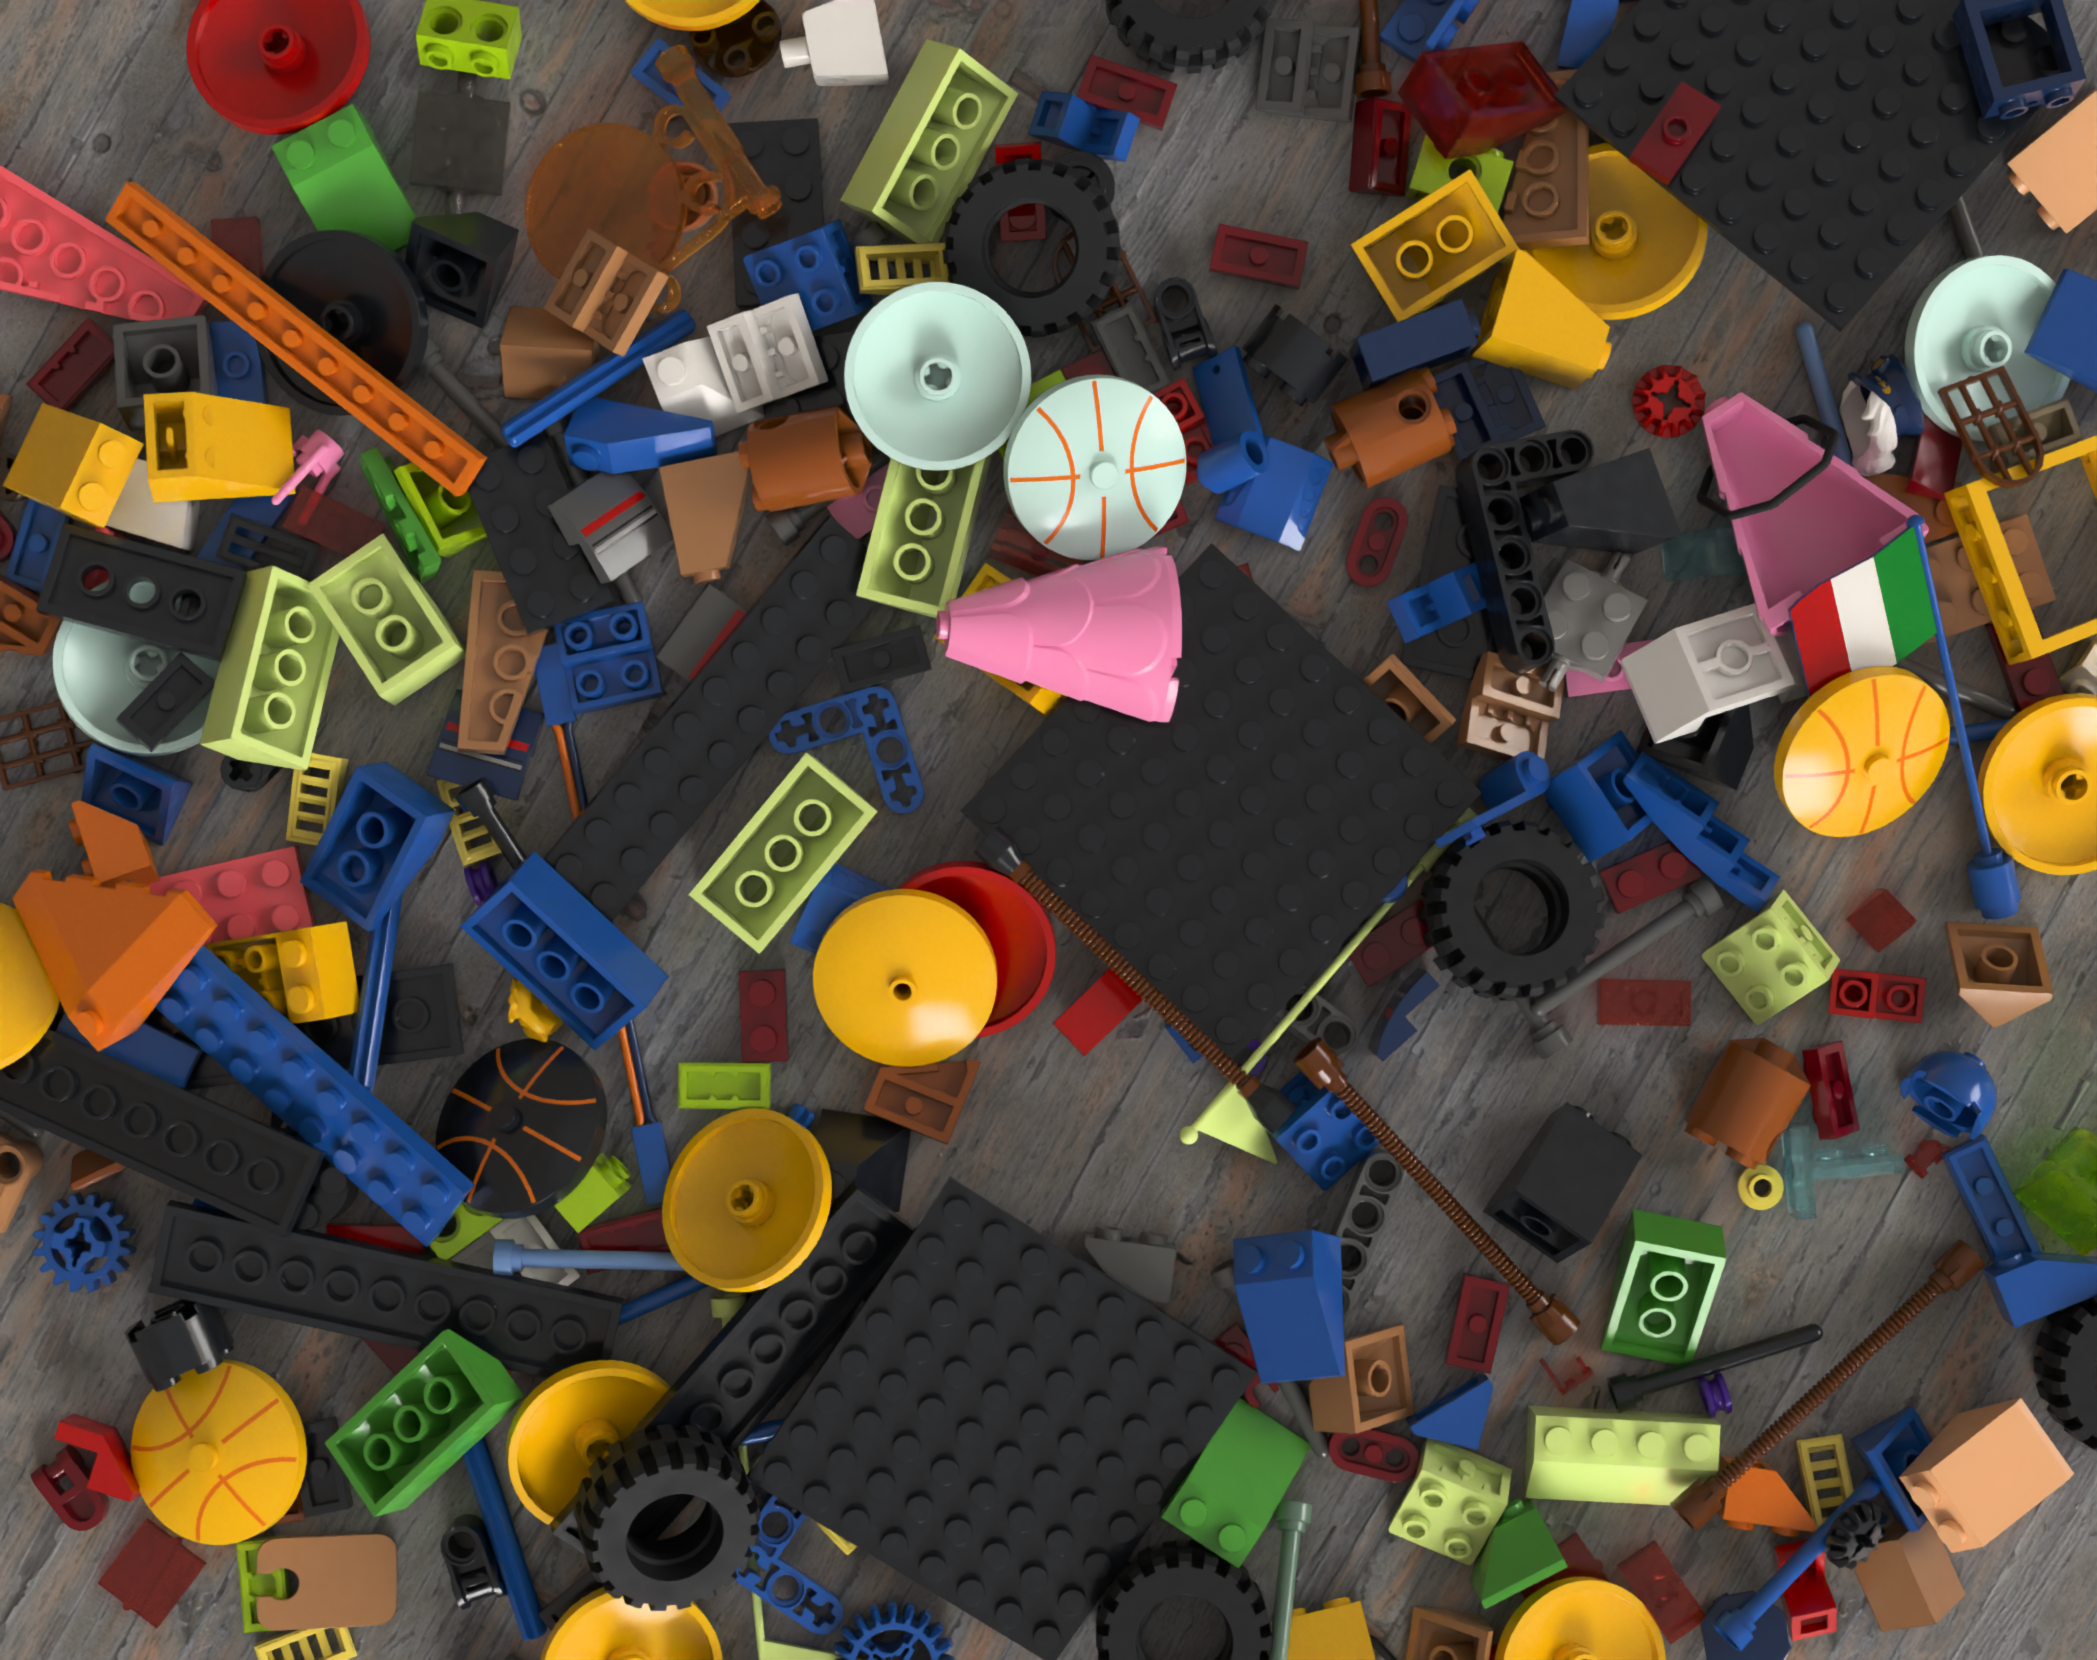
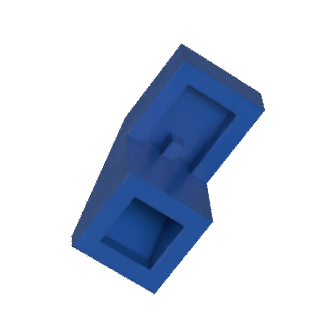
M1042 91L1028 134L1073 151L1089 152L1101 159L1126 162L1140 118L1128 111L1096 108L1074 94Z
M1476 562L1387 601L1405 644L1487 607Z

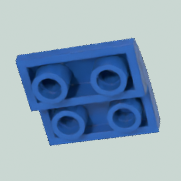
M643 601L590 612L554 626L561 664L566 672L572 711L575 715L665 696L658 661L654 656L656 651Z

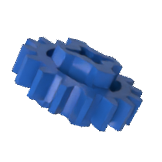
M81 1192L69 1195V1204L63 1199L52 1203L55 1213L46 1212L41 1214L39 1219L46 1225V1228L34 1231L33 1237L43 1240V1246L35 1249L33 1255L45 1256L47 1262L39 1269L42 1273L52 1269L56 1272L52 1284L57 1286L66 1280H70V1292H76L81 1290L85 1282L87 1290L93 1292L100 1289L101 1281L107 1286L117 1281L114 1271L122 1273L128 1270L130 1265L123 1259V1256L135 1253L136 1247L126 1244V1238L136 1234V1229L124 1228L122 1223L130 1215L128 1212L118 1215L113 1212L117 1202L115 1199H110L101 1205L100 1193H91L84 1201ZM79 1212V1217L75 1218L72 1227H60L67 1217ZM103 1222H104V1223L107 1225V1227L109 1228V1230H110V1232H111V1235L109 1234V1232L107 1231V1229H106L105 1226L103 1225ZM85 1234L84 1240L91 1243V1248L85 1250V1243L78 1241V1236ZM59 1251L62 1253V1255H63L64 1258L66 1259V1262H65V1261L63 1260V1258L61 1257ZM97 1257H109L100 1269L90 1272L91 1267L95 1265Z

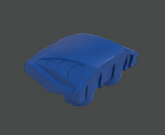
M1263 435L1269 456L1267 471L1225 491L1214 520L1243 529L1300 552L1334 463L1313 452Z
M835 863L814 888L790 943L817 954L824 933L844 909L868 895L893 889Z

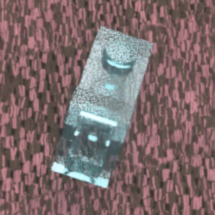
M1799 1122L1789 1123L1786 1130L1781 1134L1788 1214L1798 1220L1817 1218L1813 1181L1905 1173L1904 1155L1893 1150L1889 1151L1888 1144L1860 1146L1861 1153L1843 1155V1148L1815 1150V1157L1811 1158L1808 1126Z

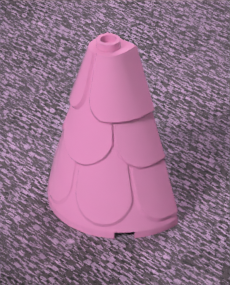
M1742 392L1730 399L1726 396L1717 399L1705 409V415L1702 416L1701 426L1719 497L1726 501L1727 509L1731 511L1773 499L1822 460L1825 451L1808 440L1806 432ZM1833 455L1830 465L1778 507L1730 520L1738 553L1742 555L1758 616L1764 622L1771 635L1784 636L1789 632L1785 627L1791 625L1788 609L1801 596L1818 583L1873 555L1907 528V519L1912 515H1918V513L1859 475L1857 469ZM1926 523L1921 524L1923 536L1925 538L1929 531V527L1926 525Z
M1155 546L1146 549H1133L1084 565L1074 564L1029 580L1020 577L948 601L944 611H937L936 636L937 639H944L946 657L1018 683L1027 681L1079 701L1087 700L1148 722H1169L1174 710L1179 684L1178 678L1171 677L1177 667V658H1181L1182 652L1181 596L1175 562L1172 555H1167L1166 547Z

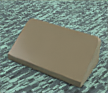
M2068 397L2027 412L2039 433L2044 455L2084 440ZM2018 415L2008 419L2016 435H2019L2020 438L2028 436ZM2001 422L1988 426V432L1993 442L1998 443V446L2010 442ZM2032 442L2022 445L2028 460L2036 458ZM2012 449L2000 453L2007 469L2021 464L2016 452L2013 453ZM1989 457L1991 472H2000L1995 461H1992Z

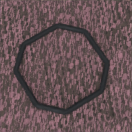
M1798 415L1785 419L1795 426L1805 424L1829 436L1822 460L1773 499L1733 511L1706 497L1714 477L1712 465H1710L1705 472L1697 493L1698 503L1727 520L1739 519L1778 507L1830 465L1840 437L1838 431L1808 415Z

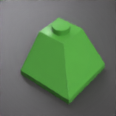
M1520 1498L1508 1501L1504 1512L1476 1558L1469 1580L1485 1609L1568 1567L1530 1498L1523 1502Z

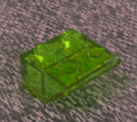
M2074 1126L2019 1186L2014 1195L2081 1256H2085L2097 1248V1136L2091 1131Z

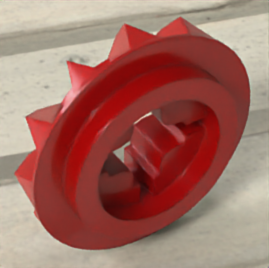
M1660 365L1645 373L1637 382L1632 395L1633 413L1641 427L1650 434L1661 438L1679 437L1695 428L1705 411L1706 392L1702 389L1698 376L1690 373L1682 366ZM1676 384L1675 398L1682 401V404L1687 405V407H1674L1666 415V418L1663 419L1665 413L1663 411L1664 403L1659 401L1657 397L1651 396V394L1665 395Z

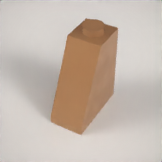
M738 451L659 467L680 573L686 579L693 577L694 584L720 580L721 571L731 570L752 479L750 468H743Z

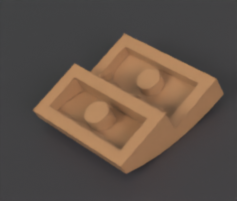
M588 228L547 300L544 309L569 326L585 333L610 351L624 357L669 276Z
M1489 651L1484 652L1476 668L1466 698L1457 746L1505 761L1520 752L1530 751L1545 761L1549 723L1560 719L1565 676L1558 685L1556 692L1548 690L1549 683L1546 689L1539 684V680L1546 671L1545 669L1537 667L1523 674H1515L1508 671L1502 665L1498 654Z

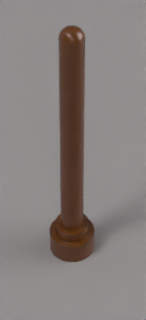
M1359 0L1363 64L1358 67L1359 73L1354 76L1355 95L1360 98L1387 96L1392 93L1391 73L1386 71V65L1381 63L1378 0Z

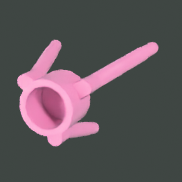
M318 429L309 438L301 435L293 444V457L300 454L296 458V462L300 467L271 499L272 504H280L308 473L315 478L322 473L298 519L300 526L307 524L330 481L341 470L337 462L345 454L331 437Z

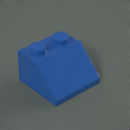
M1622 730L1616 732L1551 776L1549 788L1543 793L1549 806L1557 813L1571 834L1574 843L1582 850L1588 862H1592L1629 842L1653 822L1622 782L1639 758Z

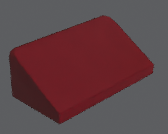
M1377 97L1356 103L1349 180L1350 192L1396 197L1405 196L1412 105Z
M1923 411L1925 430L1914 440L1904 492L1946 501L1944 493L1954 489L1962 441L1959 437L1951 435L1937 426Z

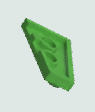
M378 447L361 453L359 466L412 572L422 585L436 579L442 562L441 557L435 550L411 504L397 483L399 481L394 473L396 466L390 456L383 458Z

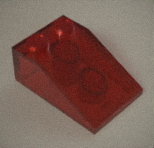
M1523 41L1422 52L1397 92L1409 109L1412 117L1418 121L1433 142L1436 150L1441 153L1444 159L1480 155L1568 112L1565 107L1554 99V95L1559 91L1558 87Z

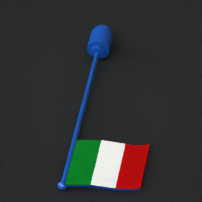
M1915 514L1907 519V528L1873 555L1818 583L1801 596L1788 609L1808 699L1829 682L1849 672L1873 666H1894L1935 635L1982 850L1974 854V859L1966 864L1975 908L1981 910L1982 917L1985 919L2006 918L2019 911L2018 902L2022 899L2012 855L2002 853L2000 848H1991L1921 524L1925 523V519Z

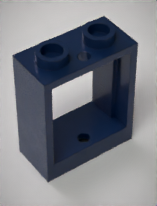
M1961 0L1952 15L1983 119L2000 115L2001 119H2011L2024 114L2030 107L2045 104L2047 108L2065 105L2075 98L2074 96L2087 79L2063 0ZM2041 13L2060 74L2002 87L1984 26Z
M1459 299L1359 336L1355 339L1349 352L1362 388L1365 390L1410 369L1416 368L1419 370L1426 366L1432 369L1467 356L1478 343L1476 335L1481 334V328L1473 308L1466 309L1463 300Z

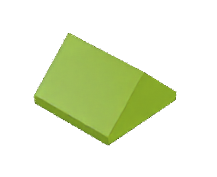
M414 463L400 466L394 470L409 503L438 555L450 558L487 539L468 489L464 495L455 496Z

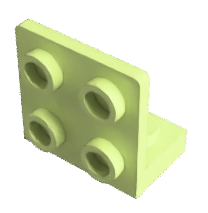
M1784 889L1769 898L1757 916L1707 948L1702 954L1704 961L1757 1025L1827 982L1840 962L1839 957Z
M1426 1438L1421 1446L1416 1477L1391 1519L1388 1531L1456 1561L1472 1565L1507 1506L1512 1469L1451 1443Z

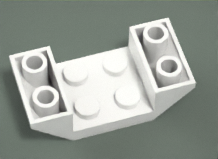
M1754 603L1674 628L1623 658L1620 664L1654 744L1697 731L1707 717L1778 695L1781 704L1807 696L1792 625L1785 626L1789 632L1784 636L1771 635L1764 622L1759 618Z

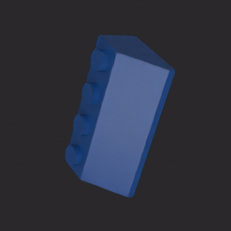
M535 851L520 863L460 926L593 1050H597L647 1008L669 977Z

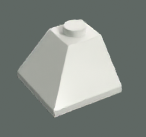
M710 337L683 342L642 359L663 411L712 420L715 438L765 418L762 406L737 414Z

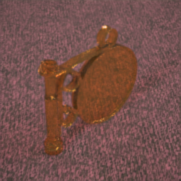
M676 45L667 49L655 61V67L665 82L672 83L674 87H677L675 92L684 104L683 107L674 104L662 108L655 117L654 130L651 136L632 126L619 123L592 124L566 135L540 161L530 181L525 203V223L530 244L539 261L554 277L560 279L589 228L669 276L667 280L669 294L666 300L661 304L653 305L650 310L656 314H667L673 311L681 299L680 284L673 276L668 274L715 238L732 219L745 209H748L751 214H757L758 218L764 219L776 213L782 206L780 200L781 192L777 186H765L744 154L743 146L696 76V62L685 45ZM682 115L694 134L684 130L680 136L669 138L666 133V126L672 117ZM696 135L718 171L698 172L692 175L685 184L678 164L665 147L682 149L690 145ZM706 182H723L724 197L721 208L712 202L704 206H700L697 203L696 193L702 184ZM687 206L703 216H712L718 213L708 227L675 251L685 228Z

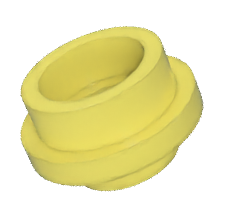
M1758 1164L1755 1170L1747 1167L1738 1178V1195L1742 1202L1750 1208L1756 1210L1772 1208L1780 1201L1783 1195L1784 1183L1782 1177L1771 1166ZM1765 1179L1768 1182L1769 1189L1766 1194L1758 1196L1754 1192V1185L1758 1180Z

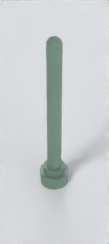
M1281 1500L1275 1510L1274 1520L1279 1522L1278 1530L1282 1531L1271 1632L1272 1649L1269 1651V1660H1287L1300 1534L1305 1533L1306 1525H1311L1313 1508L1311 1504Z

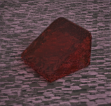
M1877 888L1845 919L1878 953L1917 922L1901 903L1884 888Z

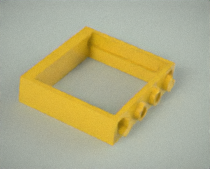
M2097 435L2044 455L2043 466L2040 471L2080 457L2097 502ZM2036 458L2029 461L2033 469ZM2022 464L2007 469L2012 480H2019L2028 476ZM2000 472L1995 473L1998 477L2003 478ZM1982 478L1945 492L1944 496L2008 665L2034 659L2097 634L2096 617L2042 639L1987 491L2000 486H1996Z

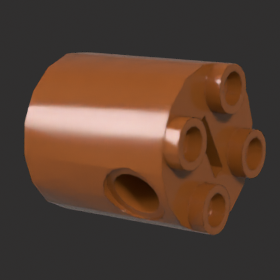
M1427 366L1419 370L1416 368L1410 369L1330 405V414L1336 433L1325 437L1324 442L1338 472L1351 466L1361 485L1368 489L1447 454L1452 450V447L1456 445L1453 434L1457 432L1456 424L1447 407L1439 409L1433 395L1438 392L1437 385Z
M843 404L754 421L748 426L747 440L741 441L738 444L740 462L744 469L750 468L754 483L751 486V496L757 511L768 510L774 512L859 495L863 491L873 462L872 443L861 431Z
M1765 1038L1729 1040L1706 1079L1695 1103L1684 1118L1688 1122L1684 1131L1715 1147L1718 1140L1729 1146L1725 1155L1755 1170L1758 1163L1766 1165L1774 1145L1784 1130H1786L1811 1085L1796 1056Z

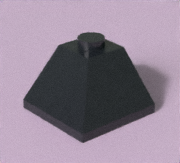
M479 212L416 217L411 225L405 263L415 275L421 287L425 303L483 329L511 268L519 230Z
M1749 704L1707 717L1697 731L1654 744L1646 726L1636 752L1639 754L1644 752L1660 763L1737 791L1754 749Z
M823 1108L816 1139L821 1145L830 1167L832 1180L831 1206L854 1181L893 1212H899L911 1130L877 1116Z

